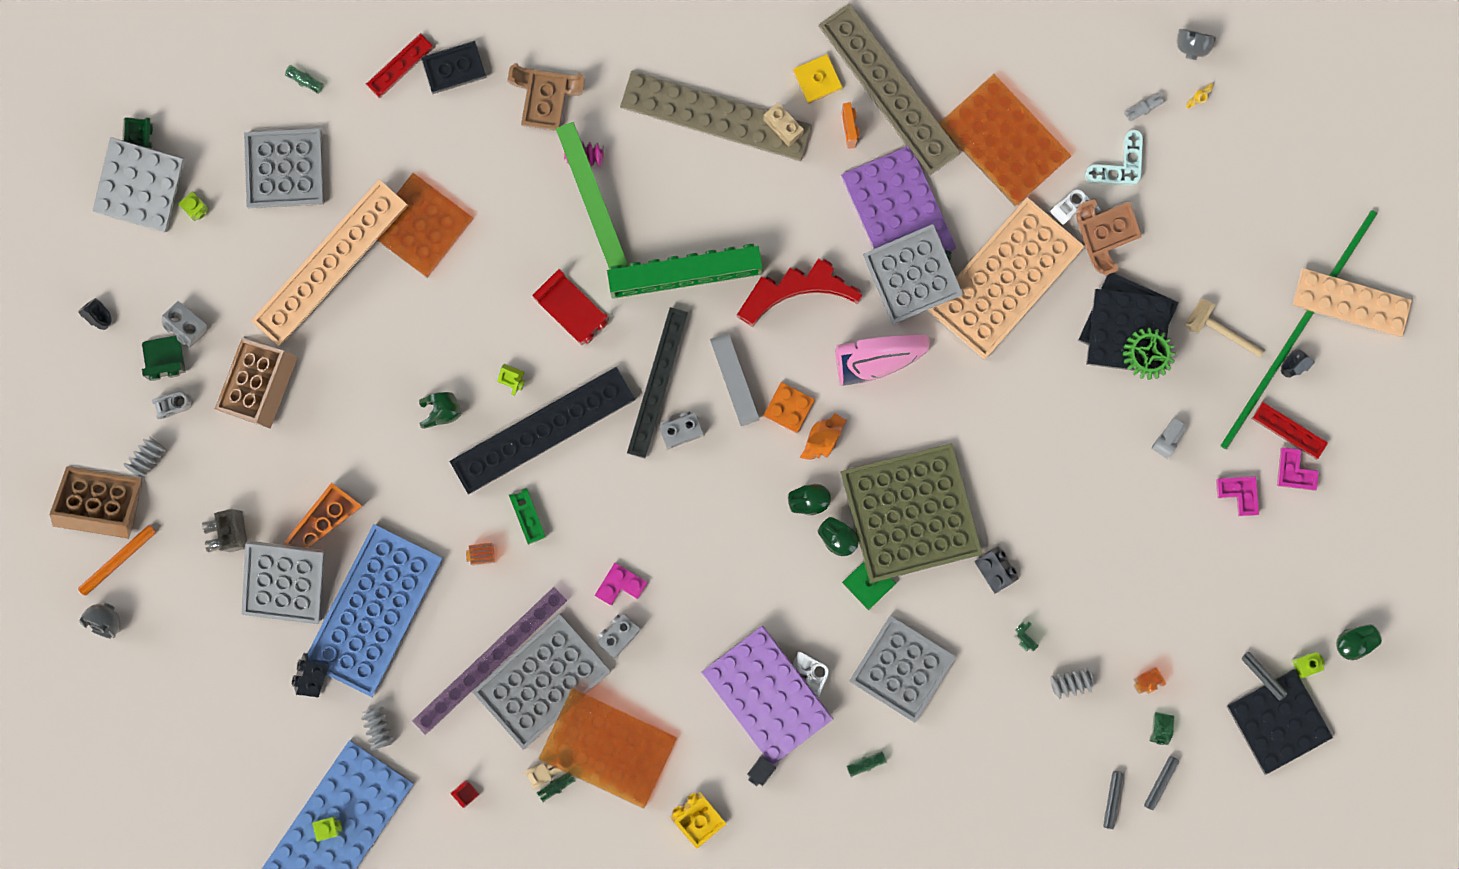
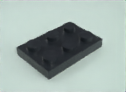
M475 41L421 57L432 94L487 78Z

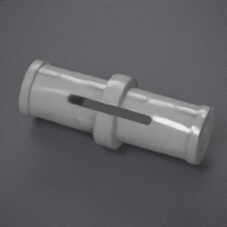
M1157 93L1145 101L1141 100L1138 102V105L1126 110L1125 115L1126 117L1129 116L1128 120L1131 122L1143 114L1147 115L1150 110L1162 105L1164 102L1162 97L1159 99L1160 94Z

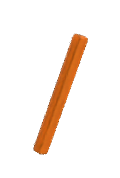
M150 525L145 527L79 586V592L84 596L89 594L155 535V529Z

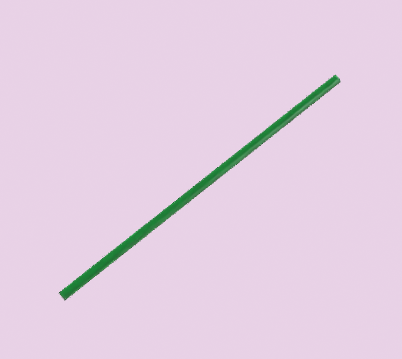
M1371 210L1329 276L1338 277L1377 216L1375 211ZM1309 310L1305 312L1220 446L1223 449L1227 450L1315 312Z

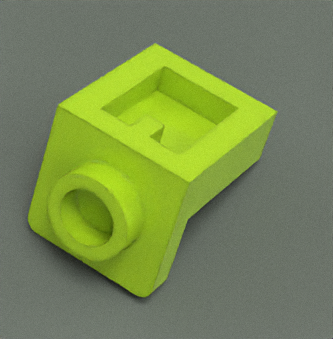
M193 191L178 203L194 221L202 219L209 209Z
M336 816L312 822L316 842L340 836V831H342L341 822L337 820Z

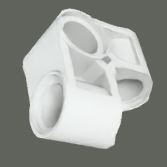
M1081 190L1072 191L1050 211L1062 225L1076 213L1079 204L1072 202V195L1080 197V204L1090 200ZM1095 206V214L1102 212L1098 206Z
M798 651L792 664L800 674L808 676L805 681L819 698L828 676V668L823 663ZM821 666L825 669L823 677L815 676L814 669Z

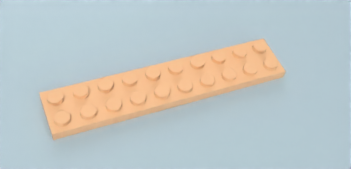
M379 179L251 321L281 347L408 205Z

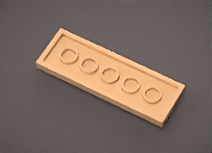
M1303 268L1301 269L1292 306L1397 337H1403L1412 300Z

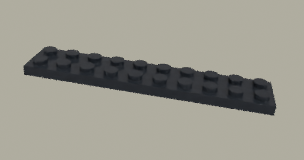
M615 367L449 462L467 494L470 495L634 402L635 398L618 368Z

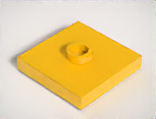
M827 54L793 68V73L808 104L842 90L841 83Z

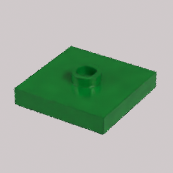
M864 562L842 582L867 610L872 608L896 585L891 578L870 583Z

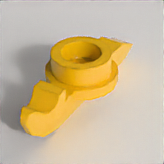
M1210 83L1205 88L1199 89L1187 102L1186 107L1189 109L1195 106L1196 103L1206 102L1208 93L1214 87L1213 84Z

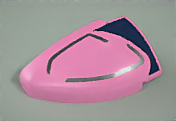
M928 335L889 336L858 340L857 346L854 342L837 345L835 358L840 386L863 384L877 380L914 363L928 352L930 348Z

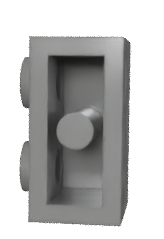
M686 412L679 415L680 418L673 421L670 418L661 422L662 425L659 426L667 450L703 437L695 413Z
M624 614L621 616L617 615L610 622L612 624L611 628L608 631L604 629L597 637L600 639L597 643L613 658H616L641 630Z

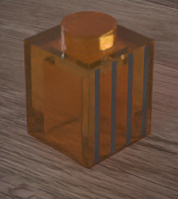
M493 543L469 545V550H466L467 562H470L472 566L495 563Z

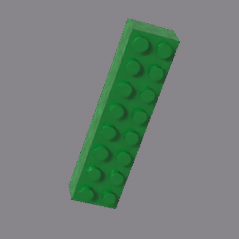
M746 244L740 249L727 247L724 248V251L709 250L703 255L690 253L684 258L671 256L665 261L652 259L647 264L633 262L628 267L615 265L607 270L611 297L614 299L762 275V262L759 246Z

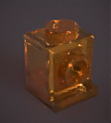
M1153 667L1133 679L1135 681L1133 685L1138 694L1146 691L1149 694L1158 689V684L1159 686L1166 685L1157 667Z

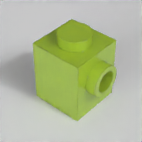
M1312 652L1292 660L1300 678L1325 670L1323 667L1325 661L1318 652Z

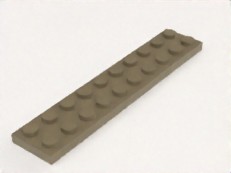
M847 4L819 24L818 27L906 146L916 156L918 162L929 176L960 155L959 150L850 4Z
M633 71L630 73L620 108L800 162L812 124L795 120L804 129L803 135L788 147L763 120L764 114L767 112L765 110Z

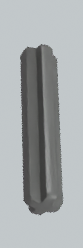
M1250 652L1243 655L1242 661L1278 700L1285 698L1287 695L1286 690Z
M1170 756L1144 803L1146 808L1150 810L1155 809L1179 763V760L1175 757Z
M1112 772L1103 827L1107 829H1114L1123 780L1122 772Z

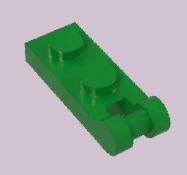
M522 489V492L517 494H509L527 544L529 545L546 538L528 489ZM525 499L526 504L519 506L518 501Z

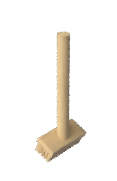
M1200 299L1185 324L1190 331L1199 333L1203 325L1206 324L1258 357L1262 356L1264 352L1262 349L1211 319L1209 315L1214 309L1215 304L1206 299Z

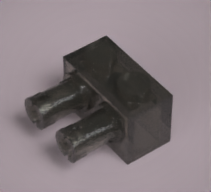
M228 509L214 513L215 520L202 523V527L206 526V528H202L205 534L217 531L218 535L217 539L205 541V545H209L205 547L208 553L216 550L235 552L245 549L247 537L243 512L241 510Z

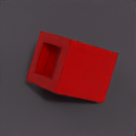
M465 780L450 793L462 808L468 806L480 795L468 780Z

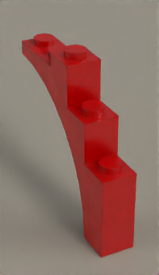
M818 258L807 277L803 276L804 272L800 269L789 268L779 285L776 286V282L773 279L761 276L737 313V318L753 327L761 316L773 306L785 299L801 294H832L843 297L857 305L863 295L860 294L861 291L855 286L851 285L849 287L844 284L845 281L837 275L832 276L834 268L831 262Z

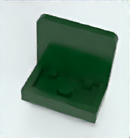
M176 336L148 340L142 343L145 368L142 369L143 377L149 379V381L160 380L161 377L168 376L172 378L186 373L182 345Z

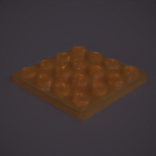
M412 173L396 193L408 207L377 241L428 278L472 222L473 217Z

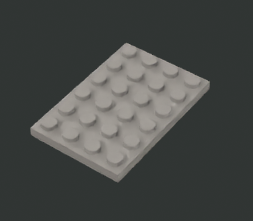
M558 614L472 692L524 750L611 671L566 620Z

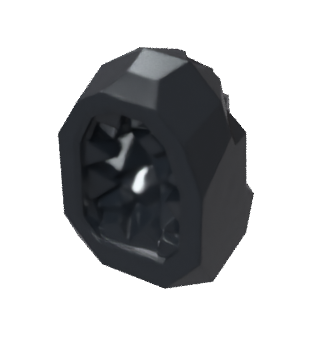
M96 298L89 301L78 311L81 317L91 326H95L98 329L105 330L111 324L110 312Z
M1301 349L1294 350L1281 365V374L1287 378L1300 375L1304 371H1308L1315 362Z

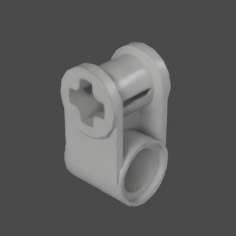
M177 392L152 400V403L155 404L157 410V419H164L189 410L192 400L188 395ZM184 397L185 402L179 407L177 402L179 398Z

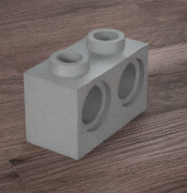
M179 301L162 315L163 328L175 334L180 343L186 344L190 348L206 333L207 325ZM174 317H177V318H179L180 320H179V321H173V320H171V319L174 318ZM191 329L194 331V333L189 334L186 332V330Z

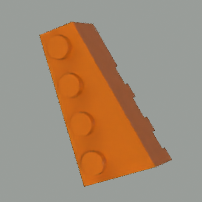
M331 482L283 544L310 548L363 506Z

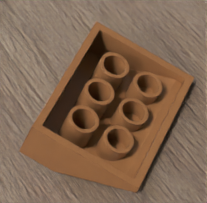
M242 338L216 403L215 410L271 429L298 357L284 350Z
M66 467L49 514L53 527L129 539L135 521L142 478Z

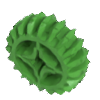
M1147 328L1146 333L1143 329H1140L1139 334L1134 332L1132 334L1133 338L1129 337L1127 339L1129 344L1124 345V348L1129 350L1123 352V356L1129 357L1124 360V363L1130 362L1131 365L1127 369L1131 370L1134 368V376L1140 372V379H1143L1145 374L1147 380L1152 379V374L1155 379H1158L1159 373L1164 376L1166 374L1165 369L1169 371L1171 369L1169 364L1175 362L1174 359L1170 358L1176 355L1175 352H1170L1175 347L1174 345H1168L1171 338L1165 340L1163 337L1166 333L1164 332L1159 336L1158 329H1155L1153 334L1151 328ZM1150 339L1147 347H1136L1139 341ZM1157 343L1162 347L1164 356L1157 351ZM1150 349V351H1152L1153 356H1151L1148 359V357L1145 355V352H1147ZM1134 352L1142 358V366L1137 362ZM1151 361H1162L1158 368L1148 369Z

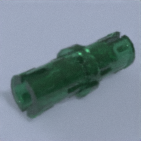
M292 65L286 69L285 76L298 82L301 87L305 86L316 94L321 92L324 84L311 77L309 73H304Z
M881 751L867 758L866 756L862 757V760L846 767L850 777H853L865 771L869 772L872 768L887 763Z
M568 771L557 780L553 779L550 781L551 784L536 793L544 803L556 793L560 794L562 789L576 782L571 772Z

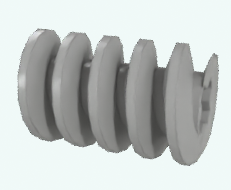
M151 437L150 440L143 439L146 444L145 446L138 445L141 452H133L136 458H128L131 464H123L139 478V475H147L144 469H152L149 463L156 464L154 457H161L159 451H166L160 443Z
M1087 668L1086 673L1083 669H1080L1079 675L1076 671H1072L1071 676L1066 672L1064 673V678L1061 674H1057L1056 680L1053 676H1050L1053 692L1059 699H1061L1062 693L1069 697V691H1072L1074 696H1076L1078 689L1082 694H1084V688L1092 692L1093 678L1089 668Z
M384 707L362 712L365 715L361 717V720L368 721L363 727L370 728L366 735H372L368 742L374 743L370 750L391 745L389 742L393 739V737L386 736L391 732V729H384L389 724L382 721L386 714L379 713Z

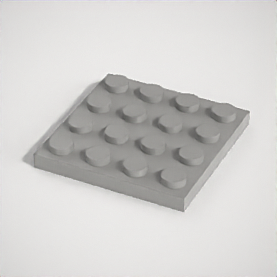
M320 128L244 132L247 208L324 204Z
M113 137L110 138L93 212L167 232L185 158Z
M934 224L863 254L892 324L963 295Z
M247 540L245 543L241 615L319 624L325 550Z
M889 616L849 682L916 723L956 656L894 617Z

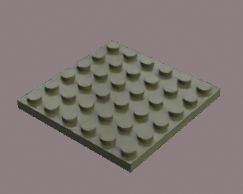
M952 443L840 472L870 583L982 555Z

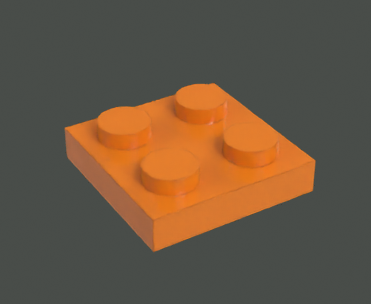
M851 102L843 103L841 115L847 148L851 149L855 148L856 142H859L860 132L859 127L854 124L857 118L855 107H851Z
M781 382L763 416L797 434L815 399Z

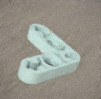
M1131 130L1126 134L1124 138L1123 166L1091 165L1085 172L1086 180L1095 184L1129 186L1137 184L1141 178L1143 139L1141 133L1137 130ZM1135 135L1134 137L1138 140L1134 143V148L1128 149L1132 146V140L1128 138ZM1129 153L1137 155L1138 159L1136 162L1132 163L1128 160L1127 156ZM1095 170L1096 173L1102 174L1103 170H1105L1104 179H1102L1103 175H1097L1094 179L1089 173ZM1109 171H1116L1118 178L1111 180L1108 177ZM1122 171H1124L1123 175H1129L1130 172H1133V175L1136 176L1133 181L1130 180V177H1124L1123 181L1121 180Z

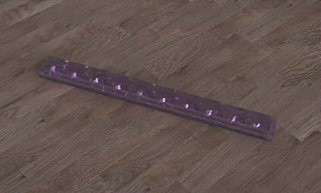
M553 587L415 717L412 722L427 735L567 602L564 596Z

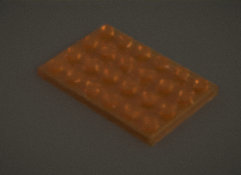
M995 74L988 78L939 123L945 133L1015 207L1072 156Z
M571 688L538 760L644 809L677 737Z

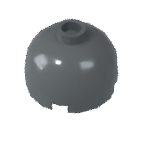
M1179 29L1177 46L1182 53L1186 54V58L1197 60V57H1204L1212 51L1216 37Z
M108 603L90 606L84 611L79 620L83 627L87 628L89 625L92 628L91 632L109 639L111 637L115 638L120 627V618L114 611L115 607Z

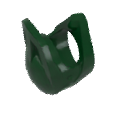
M451 392L435 393L419 399V404L422 408L427 405L434 406L433 410L429 413V417L419 423L422 429L452 423L462 414L460 405Z
M821 484L804 485L788 493L789 508L791 512L797 514L816 515L822 513L828 508L831 501L829 490Z
M828 517L818 528V534L825 546L835 555L848 556L857 549L858 536L845 523L833 517Z
M1374 625L1354 627L1345 630L1338 636L1336 648L1343 658L1358 660L1377 648L1382 643V638Z

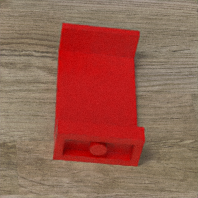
M560 269L532 295L533 299L581 346L584 343L589 344L595 337L593 334L598 329L600 331L603 330L608 324V316L603 314L565 277V274Z

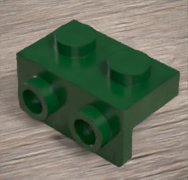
M125 117L123 119L122 140L152 149V142H149V138L153 132V124L150 123V118L136 119Z

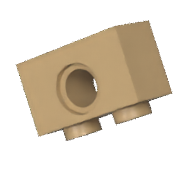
M778 102L764 114L763 120L788 147L803 135L804 129Z

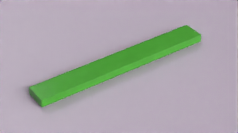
M574 122L555 128L609 269L615 265L627 266L626 257Z

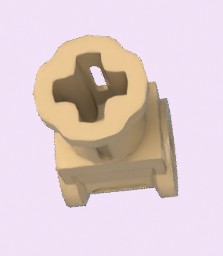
M557 755L549 763L537 765L524 772V774L528 776L532 784L531 788L534 790L547 783L548 780L552 779L553 775L561 771L565 772L566 770Z

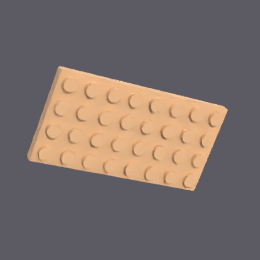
M1027 197L957 275L956 278L963 295L930 308L927 311L985 360L1085 246Z

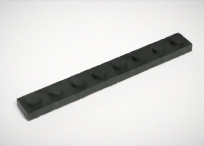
M672 307L669 308L627 454L646 459L688 316L686 311Z

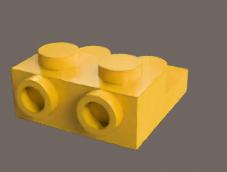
M701 792L689 795L687 798L688 802L683 806L678 805L675 807L670 816L672 821L696 849L726 825V822Z

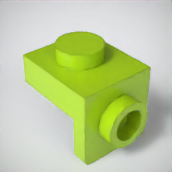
M503 364L497 382L513 388L511 395L515 396L517 391H522L525 380H523L525 372Z

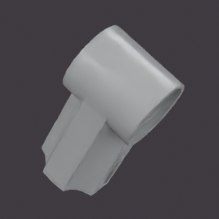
M1173 418L1164 433L1157 438L1152 449L1168 459L1176 449V444L1187 427L1181 421Z

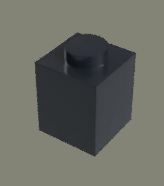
M760 756L747 773L750 776L748 780L756 787L759 784L763 786L777 767L763 756Z

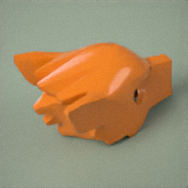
M834 413L830 419L816 422L809 432L805 449L800 458L811 460L816 456L820 458L821 455L827 458L831 454L833 447L836 446L837 439L840 437L842 428L847 420Z

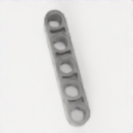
M729 333L711 338L710 341L741 427L759 421Z

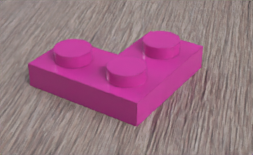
M1280 448L1277 486L1316 491L1319 471L1299 469L1301 450Z
M1256 476L1216 479L1217 498L1237 497L1238 516L1259 515Z
M614 562L594 596L612 605L622 589L638 599L647 582Z

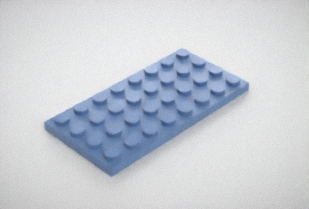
M373 524L307 653L308 658L328 661L329 667L326 675L373 697L443 558Z
M349 740L262 869H357L414 783ZM336 816L342 825L340 836L316 842L312 822Z

